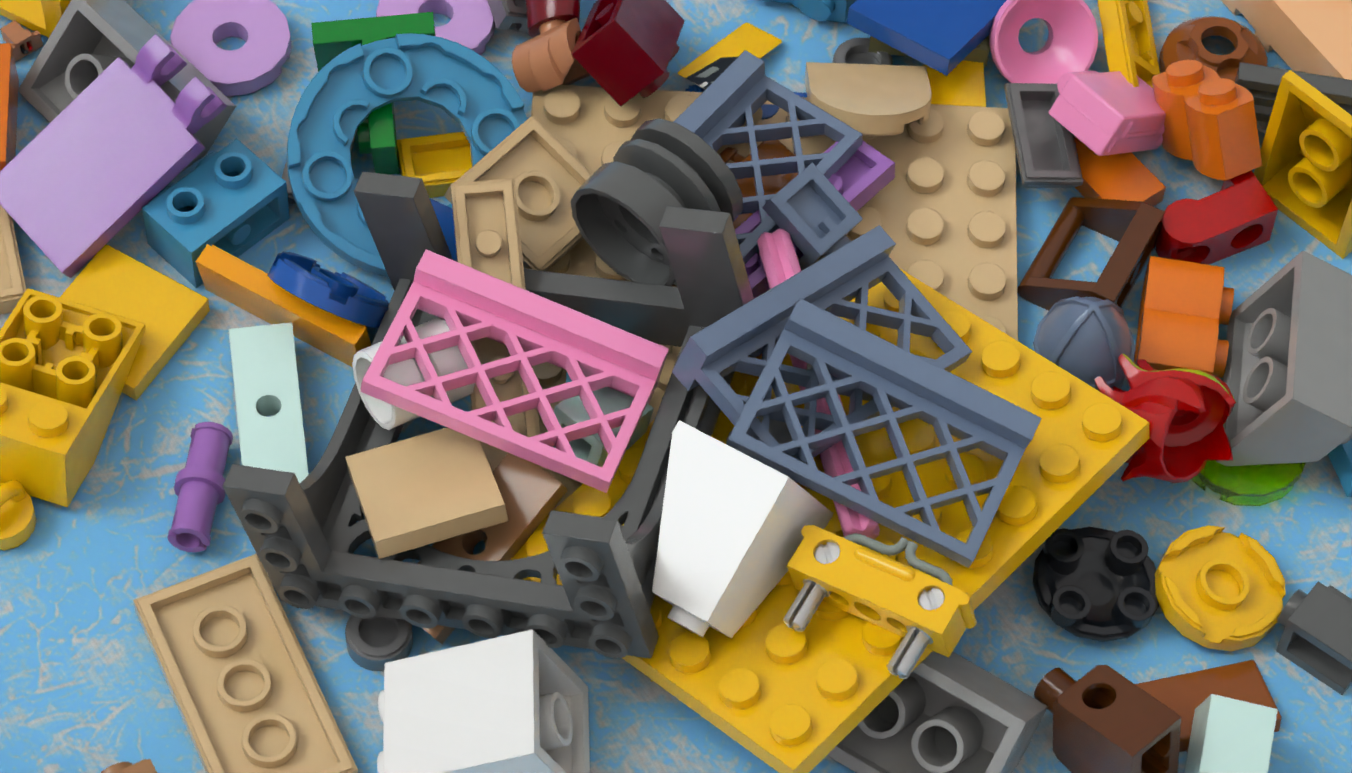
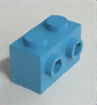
M237 138L219 152L216 151L206 155L193 171L174 185L166 186L148 204L142 207L148 245L195 288L203 284L195 261L207 244L210 246L214 245L238 258L290 218L286 181Z

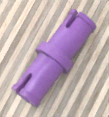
M201 422L195 425V429L192 428L185 468L178 472L175 479L174 491L178 496L172 526L168 532V541L174 547L186 552H201L210 545V534L216 506L223 502L226 496L223 488L225 482L223 474L233 435L227 427L215 422Z

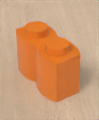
M1197 60L1174 62L1166 68L1165 72L1152 76L1155 100L1166 113L1162 146L1169 154L1181 159L1192 160L1194 167L1201 174L1223 181L1262 166L1254 98L1248 89L1235 84L1233 80L1220 78L1216 71L1202 65Z
M1155 256L1149 257L1139 308L1138 331L1133 360L1136 365L1137 359H1145L1156 370L1192 369L1223 378L1228 357L1229 341L1218 339L1219 324H1229L1234 299V288L1223 287L1224 267Z

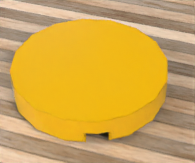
M1208 525L1187 530L1168 546L1155 572L1156 597L1165 618L1185 638L1208 649L1232 652L1256 645L1272 631L1283 610L1282 599L1286 595L1285 579L1275 558L1257 540L1243 533L1236 537L1231 533L1222 532L1225 527Z

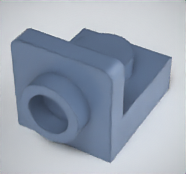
M813 162L762 207L781 229L790 233L792 242L804 254L798 260L801 271L850 243L851 240L846 235L863 220L859 213Z

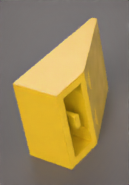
M30 288L26 289L0 329V483L17 480L21 482L29 496L68 508L95 463L145 333V323Z

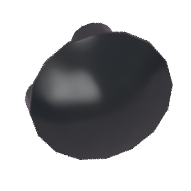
M1095 527L1071 530L1057 529L1046 540L1043 549L1034 562L1032 584L1039 605L1056 625L1077 637L1106 642L1132 636L1149 624L1159 607L1155 589L1156 568L1154 562L1147 555L1148 545L1146 540L1140 534L1131 530L1115 532Z

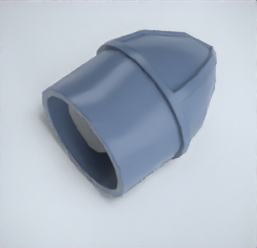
M1075 296L1060 299L1038 324L1033 341L1036 353L1096 390L1098 388L1095 385L1094 379L1099 376L1107 382L1110 388L1115 386L1122 389L1125 374L1119 364L1118 357L1124 353L1133 361L1135 353L1132 332L1128 328L1123 310L1109 299L1102 300L1095 297Z

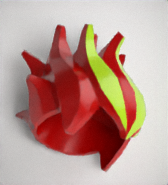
M1123 353L1118 357V360L1129 383V391L1115 386L1110 388L1101 376L1094 379L1095 385L1101 393L1149 422L1150 438L1125 462L1129 463L1121 477L1122 481L1138 477H1150L1172 484L1188 482L1202 471L1207 461H1233L1230 440L1223 424L1233 411L1236 401L1228 385L1217 376L1200 370L1182 368L1156 370L1145 359H1137L1136 365Z

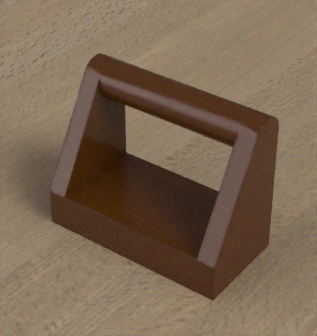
M1082 197L1070 198L1017 288L1019 296L1048 311L1060 299L1075 296L1095 297L1102 300L1109 299L1122 308L1156 247L1165 211L1140 201ZM1081 226H1085L1119 242L1097 282L1052 278Z

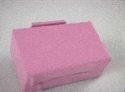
M1097 71L1068 72L1060 76L1057 83V89L1060 94L1048 113L1098 156L1155 150L1163 142L1162 134L1165 131L1164 121L1166 113L1156 102L1153 88L1140 77H1138L1139 87H1134L1120 71L1101 73Z

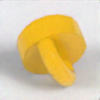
M17 480L0 483V550L16 548L27 541L34 532L36 524L32 499L24 490L21 482Z

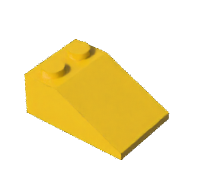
M1289 70L1281 78L1260 149L1262 166L1254 170V175L1278 210L1344 259L1352 252V115L1292 70Z

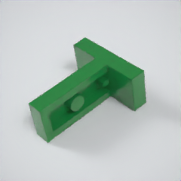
M433 12L311 23L318 72L333 58L359 43L362 46L378 40L395 38L396 34L406 33L436 36ZM394 102L371 112L357 128L360 155L372 154L375 173L389 175L400 174Z

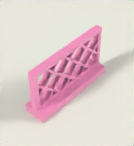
M426 249L416 267L413 283L362 380L360 392L607 493L647 403L649 404L658 385L669 349ZM419 309L444 319L450 331L420 339L411 320L416 310ZM404 336L407 343L399 345L402 337ZM485 337L505 344L511 356L481 364L471 341ZM458 346L468 369L438 377L428 354ZM415 358L425 381L403 386L384 378L383 375L388 365ZM545 362L565 369L571 382L543 390L531 366ZM518 370L529 394L500 402L489 379ZM476 383L486 404V407L466 412L452 406L445 391ZM609 387L634 397L629 408L604 415L592 391ZM579 395L590 419L561 428L550 404ZM537 408L548 431L533 437H527L515 432L507 417ZM620 427V430L617 436L615 437L612 429ZM598 433L608 453L603 467L576 457L569 442Z

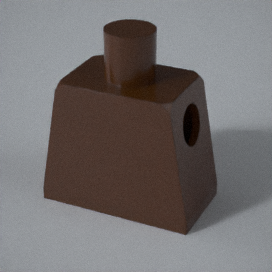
M1108 665L1095 666L1078 681L1073 679L1063 669L1055 668L1049 671L1038 683L1034 692V698L1047 705V709L1053 714V752L1057 759L1071 773H1178L1181 716Z

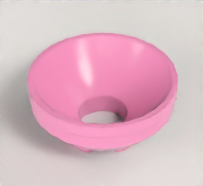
M1007 0L1000 7L993 20L990 30L989 47L993 62L1001 75L1009 83L1057 84L1060 76L1064 73L1089 70L1098 48V29L1089 6L1083 0ZM1033 18L1043 19L1048 27L1046 44L1038 51L1025 52L1021 48L1018 39L1022 25Z

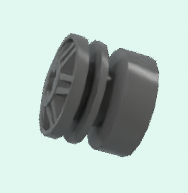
M660 118L645 121L635 131L631 140L625 141L619 147L613 157L614 162L603 164L575 192L571 199L572 217L582 237L599 258L628 281L672 286L676 282L659 228L667 206L730 213L732 222L743 211V198L734 174L719 154L695 133L678 123Z

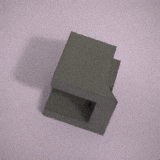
M1318 581L1308 594L1298 589L1280 613L1277 622L1285 628L1276 652L1343 695L1352 684V599L1333 586L1329 585V587H1326Z

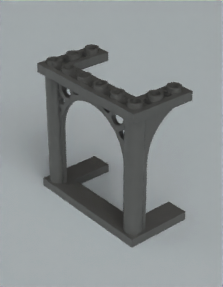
M362 172L354 189L355 196L394 289L393 296L388 305L389 309L384 314L372 345L383 341L413 283L416 267L425 250L427 249L453 260L422 178ZM673 206L666 207L659 228L677 287L524 269L527 291L656 344L681 347L676 363L692 335L754 299L730 213ZM417 309L411 321L414 327L439 317ZM735 371L723 377L729 386ZM672 373L635 474L615 506L604 517L551 510L542 533L549 551L521 559L506 561L471 560L450 555L430 545L381 559L353 554L360 544L371 538L364 519L345 457L397 442L404 426L403 424L391 430L382 428L366 409L358 392L356 382L327 449L312 472L301 483H299L295 473L232 464L223 488L279 599L294 607L311 609L314 606L339 609L364 619L373 618L376 615L406 620L421 628H434L437 625L468 630L484 638H496L499 635L505 636L533 629L546 642L549 648H559L562 645L592 649L601 655L611 658H623L626 655L651 659L659 638L650 610L656 596L652 592L672 432L680 420L712 437L721 409L700 385L688 391ZM407 558L420 561V564L403 562V560ZM557 574L559 575L563 586L557 585ZM526 577L540 578L541 582H534L522 579Z

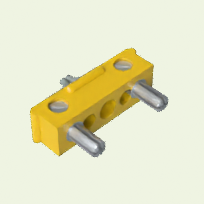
M813 524L802 528L803 540L786 565L795 589L800 591L783 618L784 623L792 630L803 632L822 601L827 602L843 611L904 637L889 661L887 668L894 676L907 679L925 648L949 658L966 628L972 629L976 626V617L967 592L952 586V579L946 571L918 559L915 555L918 545L915 542L901 537L896 544L886 545L858 533L849 534L842 538ZM905 550L906 560L915 569L884 555H897Z

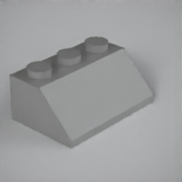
M71 0L17 90L44 118L52 122L118 57L132 68L140 49L157 34L187 63L178 74L161 86L164 92L175 102L181 90L196 76L227 105L219 115L194 134L205 146V149L183 170L208 153L236 108L234 103L124 0Z
M1301 251L1231 312L1227 327L1226 340L1229 341L1223 382L1228 385L1236 404H1234L1233 411L1223 424V427L1230 440L1233 461H1216L1225 466L1318 462L1338 445L1345 444L1352 439V275L1305 251Z
M933 651L911 672L907 679H904L827 756L856 773H1012L1024 755L1048 706L955 652H952L948 658Z

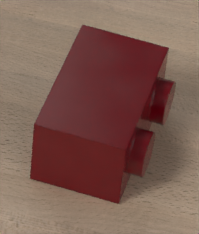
M598 0L592 6L571 55L621 107L638 93L643 98L650 96L667 80L670 75L667 66L680 49L677 45V40L685 20L666 0Z

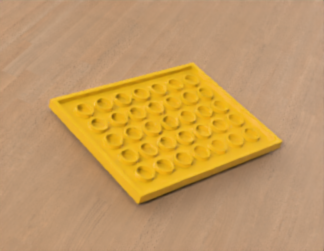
M900 269L972 350L966 362L950 371V373L1042 418L1031 442L1023 453L978 553L969 568L878 523L880 532L874 540L886 545L896 544L901 537L915 542L918 545L915 552L916 557L946 571L952 579V586L967 592L974 611L1150 438L1149 422ZM882 282L868 290V306L899 312V301ZM840 317V318H842V319H844V320H846V321H848V322L854 324V320ZM866 323V331L897 346L898 330ZM910 333V353L931 359H937L945 354L931 337ZM787 353L782 364L793 366L790 355ZM762 354L756 358L762 360ZM735 371L730 387L736 394L750 397L759 377ZM785 383L788 394L800 391L799 385ZM772 388L771 399H774L776 396ZM840 395L847 416L849 414L850 397ZM862 400V405L866 404L869 401ZM800 404L793 407L804 409V404ZM897 407L892 408L893 412L901 410ZM722 411L720 412L712 437L726 444L729 432L734 428V425ZM919 418L898 424L910 455L941 446L933 425ZM654 420L648 425L646 433L626 450L607 493L582 484L554 510L604 517L615 506L629 486L639 464ZM885 428L854 436L866 468L897 459ZM951 435L954 442L961 440ZM979 448L959 454L971 485L996 478L1003 463V460ZM820 455L814 457L817 469L825 473ZM946 458L915 466L927 498L958 489ZM902 470L871 479L879 501L894 508L914 502ZM797 483L834 513L824 530L843 538L844 535L833 500ZM988 493L976 496L980 508H982ZM963 501L933 509L932 511L940 531L966 543L973 525ZM549 514L510 560L549 551L542 534ZM919 514L912 515V517L922 521ZM905 550L897 555H884L915 569L906 560ZM787 571L732 638L710 626L703 637L689 631L667 618L673 606L656 595L650 612L659 638L652 658L626 655L622 659L778 773H809L904 680L894 676L887 668L889 661L904 637L824 601L820 603L803 632L792 630L784 623L783 618L800 591L795 589L790 573ZM557 574V585L563 586L560 577ZM526 577L522 579L534 582H541L540 578ZM925 648L924 652L922 653L921 657L919 658L918 662L916 663L914 669H915L929 654H931V653L933 652V650H930V649H928V648Z

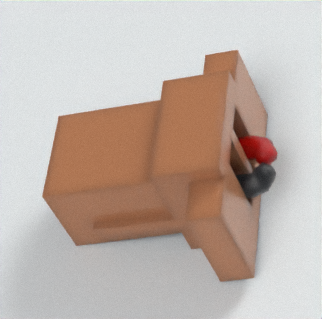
M16 20L0 28L3 40L12 45L15 62L43 46L41 35L37 30L31 33L27 28L24 29Z

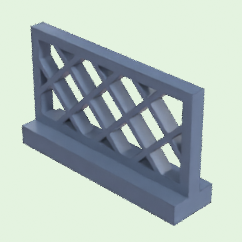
M746 50L674 121L698 135L716 152L723 145L749 143L751 161L726 163L734 174L735 179L754 177L756 196L742 197L743 211L740 214L755 213L759 210L760 224L751 233L736 234L744 265L756 253H759L757 240L764 232L773 233L777 229H781L769 215L767 216V213L762 208L775 194L764 195L761 176L797 173L798 175L813 162L823 175L829 179L862 145V133L765 75V62ZM768 100L788 112L789 122L754 125L752 115ZM826 135L839 143L829 153L803 155L800 137ZM792 138L794 156L759 160L756 142Z
M879 225L692 335L672 373L688 391L700 385L735 426L749 397L736 394L723 377L733 371L760 377L799 298L836 316L854 320V325L866 330V323L898 330L897 346L910 352V333L931 337L945 354L937 359L923 356L918 357L948 372L966 362L972 350L889 257L896 243ZM882 282L899 301V312L868 306V290ZM762 354V360L756 358ZM808 363L807 369L781 364L779 368L785 383L803 386L805 389L820 385L813 366ZM830 375L831 378H832V381L840 380V379H838V378H836V377ZM772 386L769 387L763 401L771 399ZM858 388L839 393V395L850 397L849 414L846 416L849 424L880 416L872 395ZM817 400L804 403V409L794 407L800 425L803 426L805 437L815 435V429L822 430L819 433L836 429L832 415L816 412ZM862 400L869 401L866 404L862 405ZM781 410L758 416V418L754 417L746 434L771 447L780 445L769 432V421L772 419L785 422ZM839 441L810 449L813 458ZM798 453L789 455L800 461Z
M799 298L726 445L790 477L793 481L969 568L978 553L1023 453L1031 442L1042 418ZM788 353L812 365L820 385L788 394L779 370L786 354ZM830 375H832V376H834V377H836V378H838V379H840V380L832 381V378H831ZM772 386L776 398L763 401L769 387ZM858 388L872 395L880 416L849 424L838 394ZM825 398L836 429L805 437L793 406ZM891 405L901 410L893 412ZM781 410L793 441L771 447L746 433L754 417ZM919 418L933 425L941 446L910 455L898 424ZM885 428L897 459L866 468L854 436ZM951 435L961 440L954 442ZM842 440L853 472L831 477L817 469L810 449ZM979 448L1003 460L996 478L971 485L959 454ZM798 453L800 461L789 455ZM946 458L958 489L927 498L915 466ZM902 470L914 502L894 508L879 501L871 479ZM858 483L861 491L851 487L850 485ZM988 493L982 508H980L976 496ZM963 501L973 525L966 543L940 531L932 510ZM919 514L922 521L912 517V515Z

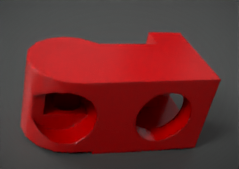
M1252 170L1223 181L1221 191L1200 200L1187 198L1176 200L1168 205L1156 244L1157 255L1162 258L1207 265L1268 242L1278 208Z

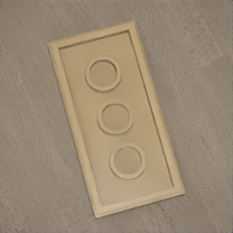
M257 553L133 600L136 614L206 773H358L357 766Z

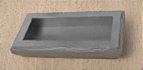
M1005 83L1004 90L1022 185L1025 188H1072L1082 186L1083 178L1074 135L1048 113L1060 94L1057 84Z

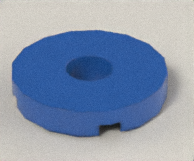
M285 251L277 254L267 275L274 283L306 302L334 315L358 324L379 328L385 312L389 309V302L382 293L344 272L342 274L338 272L333 273L320 268V265L316 263L317 261L309 257Z

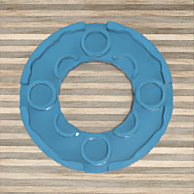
M396 34L395 38L378 40L362 46L359 43L333 58L315 75L304 90L291 121L287 142V171L291 191L309 227L338 256L359 268L388 277V274L354 193L358 182L352 171L350 147L356 129L371 112L397 101L418 100L439 107L457 121L470 144L473 167L527 120L523 110L524 104L519 94L498 68L486 58L459 43L426 34Z

